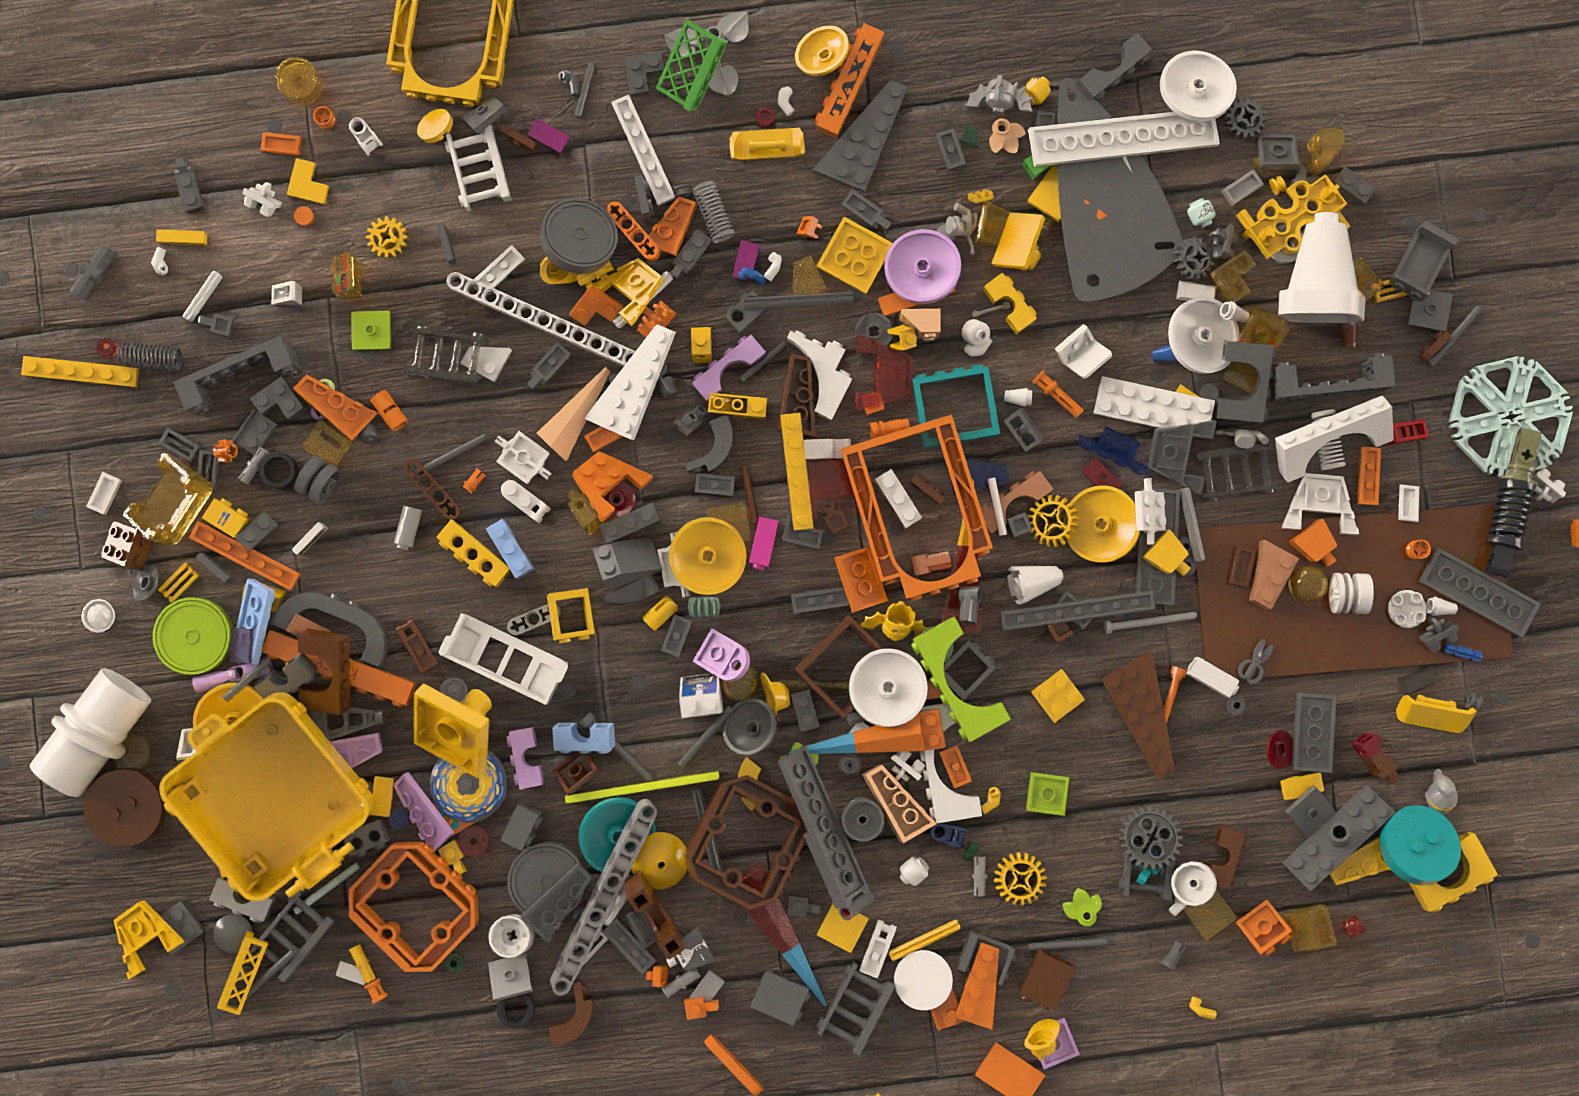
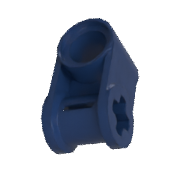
M937 823L929 828V833L935 840L960 848L964 847L962 843L965 832L968 831L967 828L945 823ZM943 827V834L935 836V828Z

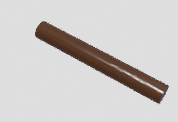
M748 466L741 467V473L753 524L758 523L759 518Z

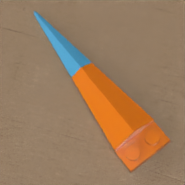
M936 708L919 711L912 720L900 726L881 727L875 725L808 745L807 748L810 754L905 752L945 748L946 743L940 709Z

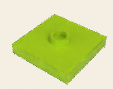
M390 311L351 312L353 351L391 350Z
M1030 772L1026 811L1065 816L1070 777Z

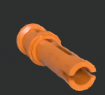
M1044 370L1033 379V384L1036 383L1042 388L1045 395L1050 394L1075 418L1083 412L1084 409L1057 386V381L1051 380Z

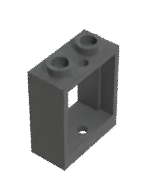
M967 640L944 663V675L947 685L961 700H964L996 668L993 665L995 661L988 654L984 656L979 651L981 647L974 640L972 642ZM969 648L988 668L964 691L945 670Z

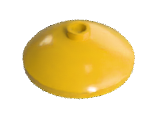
M823 26L814 29L797 46L795 60L799 69L811 76L825 75L834 71L843 63L848 55L849 39L842 29L835 26Z
M655 832L647 835L632 866L633 874L641 871L652 889L661 890L674 886L684 877L687 871V865L683 856L686 850L685 845L678 837L670 833ZM664 862L665 864L663 867H658V863Z

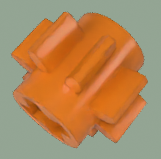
M218 440L219 445H214L213 455L218 459V462L232 463V458L237 457L238 453L236 445L232 444V440Z

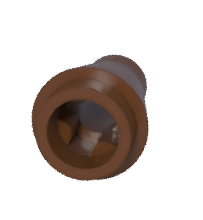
M1339 323L1338 330L1345 348L1357 346V324Z

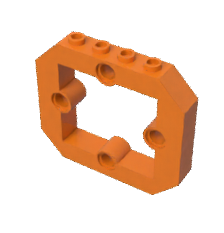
M395 842L349 889V918L404 972H432L479 924V901L475 888L470 884H466L462 880V876L457 871L450 869L448 862L443 857H438L434 853V848L424 842ZM408 857L430 878V883L433 887L442 889L463 910L452 923L441 921L432 929L431 937L434 942L421 955L417 954L400 937L401 928L398 923L393 921L386 923L365 903L379 887L381 889H389L399 881L400 875L397 869ZM438 873L444 874L445 882L439 880ZM384 874L390 875L391 882H387L384 879ZM386 929L392 931V937L387 936ZM439 929H445L447 936H442Z

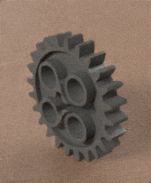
M1150 806L1146 808V812L1142 807L1139 808V814L1135 810L1132 811L1133 817L1128 815L1125 817L1128 822L1121 823L1125 829L1119 830V833L1123 834V836L1118 838V840L1124 842L1120 848L1126 849L1123 856L1130 855L1128 862L1135 860V867L1142 864L1143 870L1148 865L1151 871L1155 869V865L1159 870L1162 869V863L1166 867L1169 866L1168 860L1173 862L1176 860L1173 855L1180 854L1176 848L1182 847V844L1178 843V841L1183 839V837L1177 835L1181 829H1175L1174 827L1178 822H1171L1172 815L1166 817V810L1159 813L1158 807L1153 812ZM1142 821L1149 822V830L1142 827ZM1158 823L1159 826L1152 836L1153 841L1148 844L1146 852L1143 854L1142 850L1149 840L1147 836L1152 834L1155 824ZM1160 830H1164L1167 833V839L1160 837ZM1135 837L1141 840V847L1134 845L1133 839ZM1152 847H1155V848L1158 849V851H1159V856H1158V857L1152 855V853H1151V848H1152Z

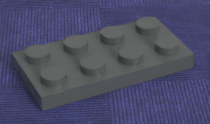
M1296 693L1292 770L1332 773L1336 695Z

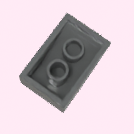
M651 538L610 542L593 549L602 579L608 591L663 570Z

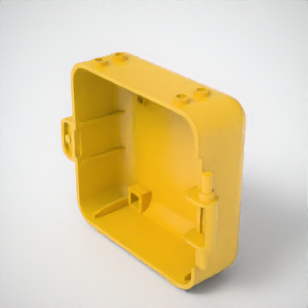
M282 692L269 695L231 725L218 714L210 715L188 733V742L196 752L165 775L160 784V795L165 802L166 810L172 816H177L229 879L230 887L251 901L267 899L296 876L298 878L295 881L296 884L286 891L287 896L291 898L300 890L311 889L338 868L344 856L353 850L354 847L351 843H348L340 850H335L334 852L331 848L366 821L374 804L367 782L363 778L360 779L306 713L307 709L301 702L298 703L291 695Z

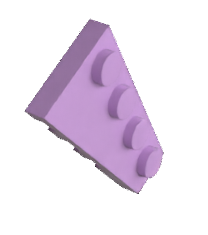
M407 772L393 786L403 806L408 807L410 811L409 817L412 823H416L420 831L418 835L421 841L424 840L425 843L431 845L435 853L455 832L409 772Z

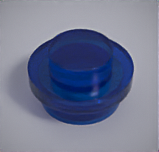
M395 810L389 817V823L394 829L406 827L409 821L407 813L403 810Z

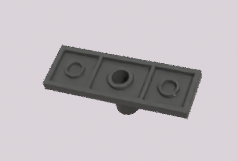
M1366 785L1285 859L1282 864L1311 892L1396 812ZM1336 832H1340L1344 834L1345 837L1343 839H1338L1334 837L1333 834Z

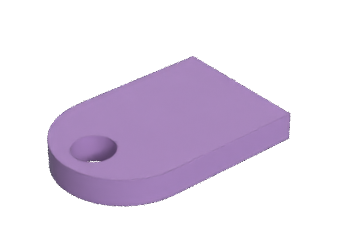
M711 628L692 662L725 681L733 682L746 674L750 665V656L745 647ZM738 662H741L740 669L736 671V664Z

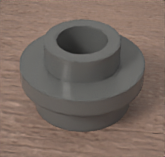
M1232 696L1227 700L1226 708L1229 713L1240 715L1245 711L1246 703L1242 697ZM1235 702L1239 703L1238 709H1235L1233 707V704Z

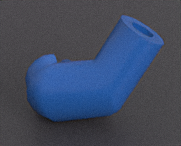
M743 267L738 272V276L742 280L750 277L759 285H763L766 282V278L761 273L748 267Z

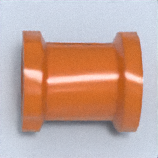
M380 978L363 986L364 989L368 990L372 998V1004L388 996L379 983L381 981Z

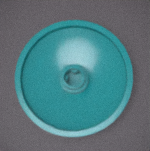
M623 797L606 799L592 807L583 818L578 835L579 846L586 861L593 868L600 872L603 871L628 819L638 803L637 801ZM644 808L642 813H648L647 809ZM654 821L648 835L656 832ZM634 842L626 843L625 848L632 847Z

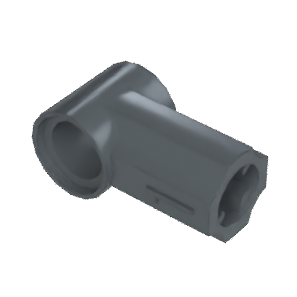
M961 586L959 590V600L961 602L959 622L966 625L977 624L979 604L983 601V589L981 586Z

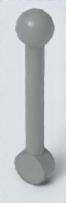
M1005 301L1002 305L982 311H973L972 316L977 318L981 314L1002 308L1008 309L1010 303Z

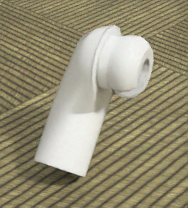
M783 87L779 91L778 105L787 116H790L795 111L789 103L792 89L790 87Z
M157 247L152 259V266L156 273L165 275L168 272V267L163 258L167 250Z
M775 252L768 258L772 265L764 275L769 281H772L780 270L782 261L781 256Z
M989 338L982 346L967 344L964 351L972 357L981 356L990 346L992 340Z
M1175 896V903L1168 910L1176 916L1187 904L1181 902Z

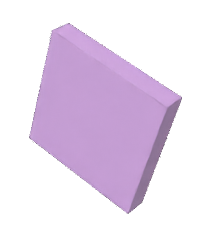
M1064 1017L1056 1020L1060 1025L1056 1038V1049L1051 1055L1046 1056L1043 1061H1040L1043 1069L1080 1055Z

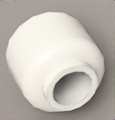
M972 319L964 324L962 337L972 345L982 346L990 337V329L986 323Z
M911 857L901 865L900 878L905 884L916 886L928 876L929 867L921 857Z

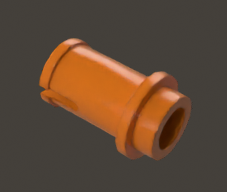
M477 468L470 478L463 482L465 484L462 486L471 494L473 491H477V486L486 477L484 473H481L476 478L481 472Z

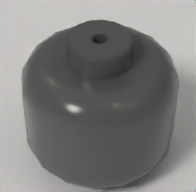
M368 423L359 433L360 440L368 444L373 443L374 439L379 437L377 426Z

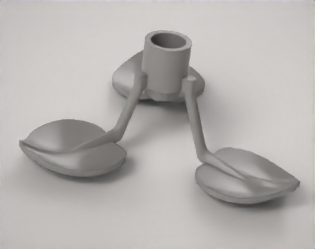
M736 12L724 16L717 23V27L711 26L707 31L719 38L726 37L732 43L741 42L747 37L749 31L748 12ZM682 28L664 35L666 44L671 51ZM688 28V39L696 37L695 31ZM705 36L702 38V43L706 41L707 45L710 46L712 39ZM697 40L690 42L693 53L696 51L695 47H699ZM682 44L679 48L681 57L688 55L686 44ZM719 61L718 69L715 70L709 87L716 93L730 96L737 88L738 74L730 65L721 68Z

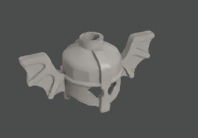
M998 75L997 79L989 82L987 87L980 84L977 91L969 93L970 98L965 105L969 108H978L983 99L986 98V104L993 108L992 112L1002 115L1005 110L1011 109L1014 106L1015 100L1018 102L1020 111L1032 112L1031 102L1033 99L1026 95L1025 87L1017 89V82L1012 85L1010 82L1002 79V75Z

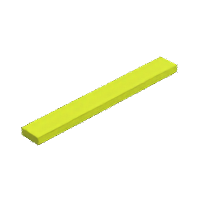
M719 771L574 793L569 796L566 795L565 801L568 804L719 780L720 774Z

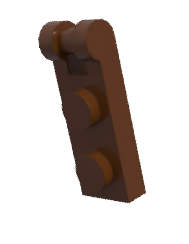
M413 617L408 619L404 625L396 626L399 636L421 673L439 664ZM412 629L413 634L408 636L406 632Z

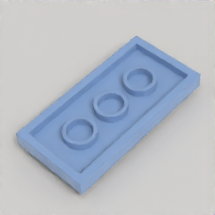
M247 579L231 649L232 653L250 664L259 663L275 590L255 579Z

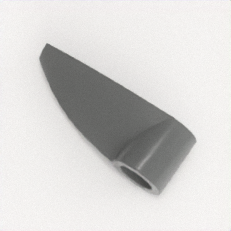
M652 574L603 598L605 602L630 603L651 597L661 590Z

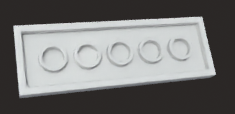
M1102 376L1093 414L1149 427L1163 428L1210 421L1215 401Z

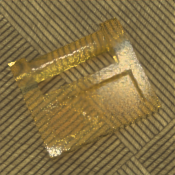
M320 419L301 447L312 455H318L325 459L327 465L333 464L336 466L353 441L343 437L326 425L323 419ZM321 431L339 442L341 447L338 449L319 436Z

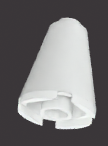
M1013 566L1008 569V571H1011V574L1007 575L1010 593L1012 596H1016L1018 600L1015 602L1019 605L1060 585L1063 580V572L1057 566Z

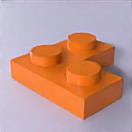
M591 284L571 310L569 316L586 326L595 312L612 322L622 310L623 305Z

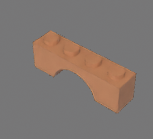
M1032 471L1024 477L1026 481L1021 485L1017 482L1009 488L1010 493L999 495L1005 524L1007 523L1006 509L1013 499L1026 497L1036 502L1053 490L1041 471L1037 473ZM986 504L981 508L988 534L991 535L998 530L993 505L989 507Z

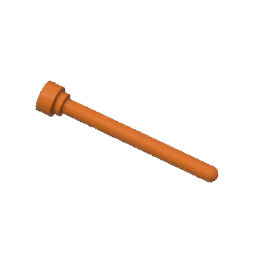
M1172 666L1170 672L1173 679L1163 708L1166 724L1180 680L1182 681L1187 673V670Z

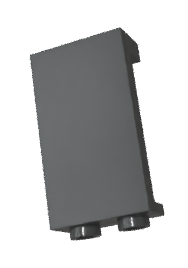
M1425 220L1415 231L1388 283L1393 285L1396 290L1409 294L1412 299L1422 302L1429 296V290L1450 250L1456 246L1459 239Z

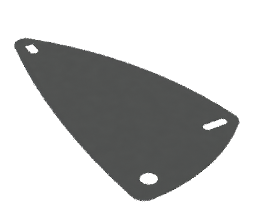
M1065 78L1061 81L1059 86L1057 125L1113 119L1101 104L1095 99L1092 100L1075 80ZM1067 89H1075V101L1068 99ZM1141 155L1127 156L1131 170L1124 162L1123 157L1057 164L1060 214L1066 256L1073 291L1076 298L1080 301L1088 302L1106 299L1133 290L1157 276L1178 257L1174 252L1179 251L1177 246L1182 244V236L1162 189ZM1086 199L1090 204H1085L1084 200ZM1098 209L1104 212L1107 216L1103 219H1098ZM1173 242L1175 247L1173 249L1157 250L1155 243ZM1090 274H1095L1099 277L1100 282L1098 286L1091 287L1087 284V277Z

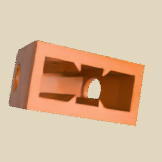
M1323 518L1313 522L1289 541L1311 563L1321 559L1326 567H1329L1336 562L1331 551L1337 547V543Z

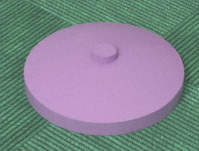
M920 229L908 232L899 237L887 252L884 267L886 279L893 292L908 302L929 304L946 297L958 283L961 274L960 254L955 244L948 237L937 231Z

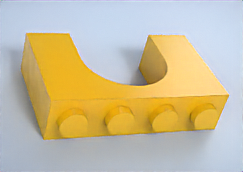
M1466 832L1459 836L1463 873L1455 884L1444 887L1438 883L1432 885L1409 883L1424 910L1437 912L1443 908L1442 905L1459 900V896L1464 893L1474 892L1477 886L1492 882L1493 877L1498 875L1475 833Z

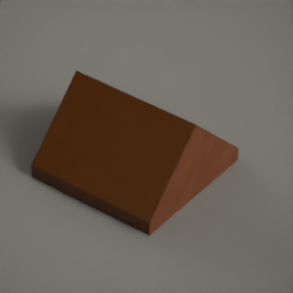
M577 751L554 769L553 772L569 796L602 769L589 753H579Z

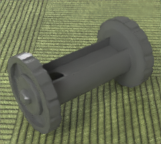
M459 678L446 679L440 686V693L459 703L467 696V685Z

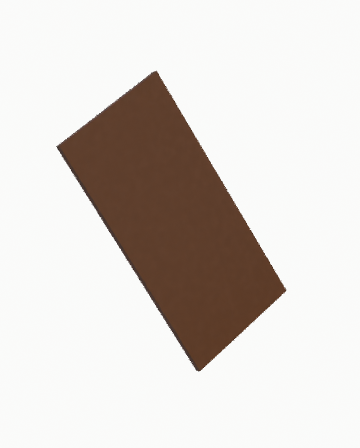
M1495 505L1419 511L1418 522L1398 520L1399 512L1355 516L1356 528L1358 527L1359 535L1357 536L1339 534L1340 517L1323 518L1337 543V547L1331 551L1336 562L1329 567H1326L1321 559L1311 563L1289 543L1290 540L1318 519L1301 520V530L1299 531L1282 529L1283 522L1199 528L1205 560L1196 562V581L1204 660L1232 677L1242 679L1237 673L1239 664L1246 659L1252 660L1256 644L1261 639H1265L1263 651L1270 644L1274 648L1269 658L1259 664L1263 668V677L1471 661V658L1467 660L1454 656V654L1444 653L1443 648L1446 643L1444 639L1439 641L1441 649L1436 652L1430 651L1419 640L1418 636L1426 632L1425 628L1430 626L1429 620L1431 618H1435L1437 621L1441 619L1444 621L1449 620L1453 625H1458L1459 631L1456 632L1457 640L1453 642L1454 646L1460 645L1471 648L1472 651H1481L1483 655L1481 660L1513 658L1511 632L1418 582L1436 548H1440L1486 573V565L1492 546L1484 542L1488 536H1491L1488 530L1491 528V516L1494 513L1493 508ZM1261 540H1266L1299 558L1273 608L1270 610H1265L1249 601L1256 568L1255 562L1259 550L1258 545ZM1415 540H1425L1430 544L1431 552L1424 559L1413 560L1406 554L1407 544ZM1236 546L1256 550L1248 588L1228 584ZM1334 573H1341L1342 575L1348 573L1351 578L1356 573L1369 574L1371 576L1374 596L1369 614H1353L1351 609L1347 614L1342 612L1333 613L1331 611L1329 585ZM1488 574L1489 576L1506 584L1505 578ZM1412 590L1421 593L1425 604L1429 598L1433 597L1456 603L1457 613L1455 615L1432 616L1426 612L1425 621L1421 622L1418 626L1403 628L1395 624L1390 618L1388 603L1397 592ZM1249 663L1244 665L1242 669L1243 675L1250 665ZM1258 668L1251 678H1257L1259 674Z

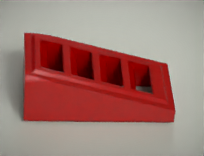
M1425 419L1393 424L1394 440L1387 444L1393 445L1429 438ZM1415 425H1418V430H1419V434H1420V435H1417V430H1416V426H1415Z

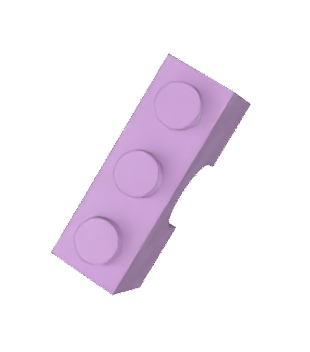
M534 727L509 732L507 743L509 748L512 747L513 755H510L512 767L515 766L516 774H514L516 786L519 785V789L545 784L542 766H531L524 759V754L528 748L538 746Z

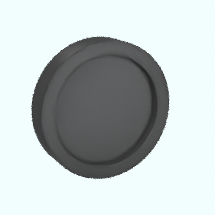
M1206 384L1199 391L1200 398L1216 401V397L1219 396L1218 388L1213 384Z

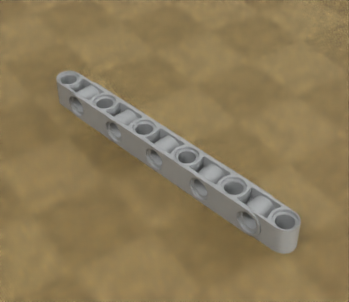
M648 799L640 800L628 819L550 978L551 987L556 995H565L570 990L657 815V810ZM645 807H651L648 813H642ZM634 842L632 847L625 848L626 843ZM610 877H616V880L614 882H608V879ZM593 912H599L596 917H590ZM577 946L582 947V948L580 949V951H578V952H573V949H574L575 947H577ZM559 981H564L562 986H556Z

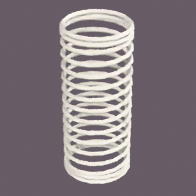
M1331 409L1312 413L1311 419L1315 420L1312 423L1327 418L1322 416L1335 414L1336 410ZM1341 441L1328 442L1320 448L1322 450H1319L1318 453H1323L1318 456L1322 458L1319 461L1323 462L1320 464L1321 470L1334 469L1346 465L1345 462L1331 463L1344 460L1345 458L1329 459L1344 455L1343 453L1327 455L1343 451V449L1325 451L1342 447V445L1324 447L1341 443Z

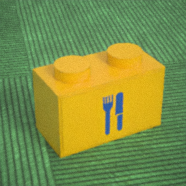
M214 498L202 518L235 538L252 520L247 517L248 513L244 510L232 508V503L226 499L218 500Z

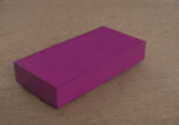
M537 118L527 134L528 137L559 154H562L570 140V136Z
M741 240L732 278L742 280L738 276V272L743 267L754 270L759 244ZM748 277L743 281L751 282V278Z

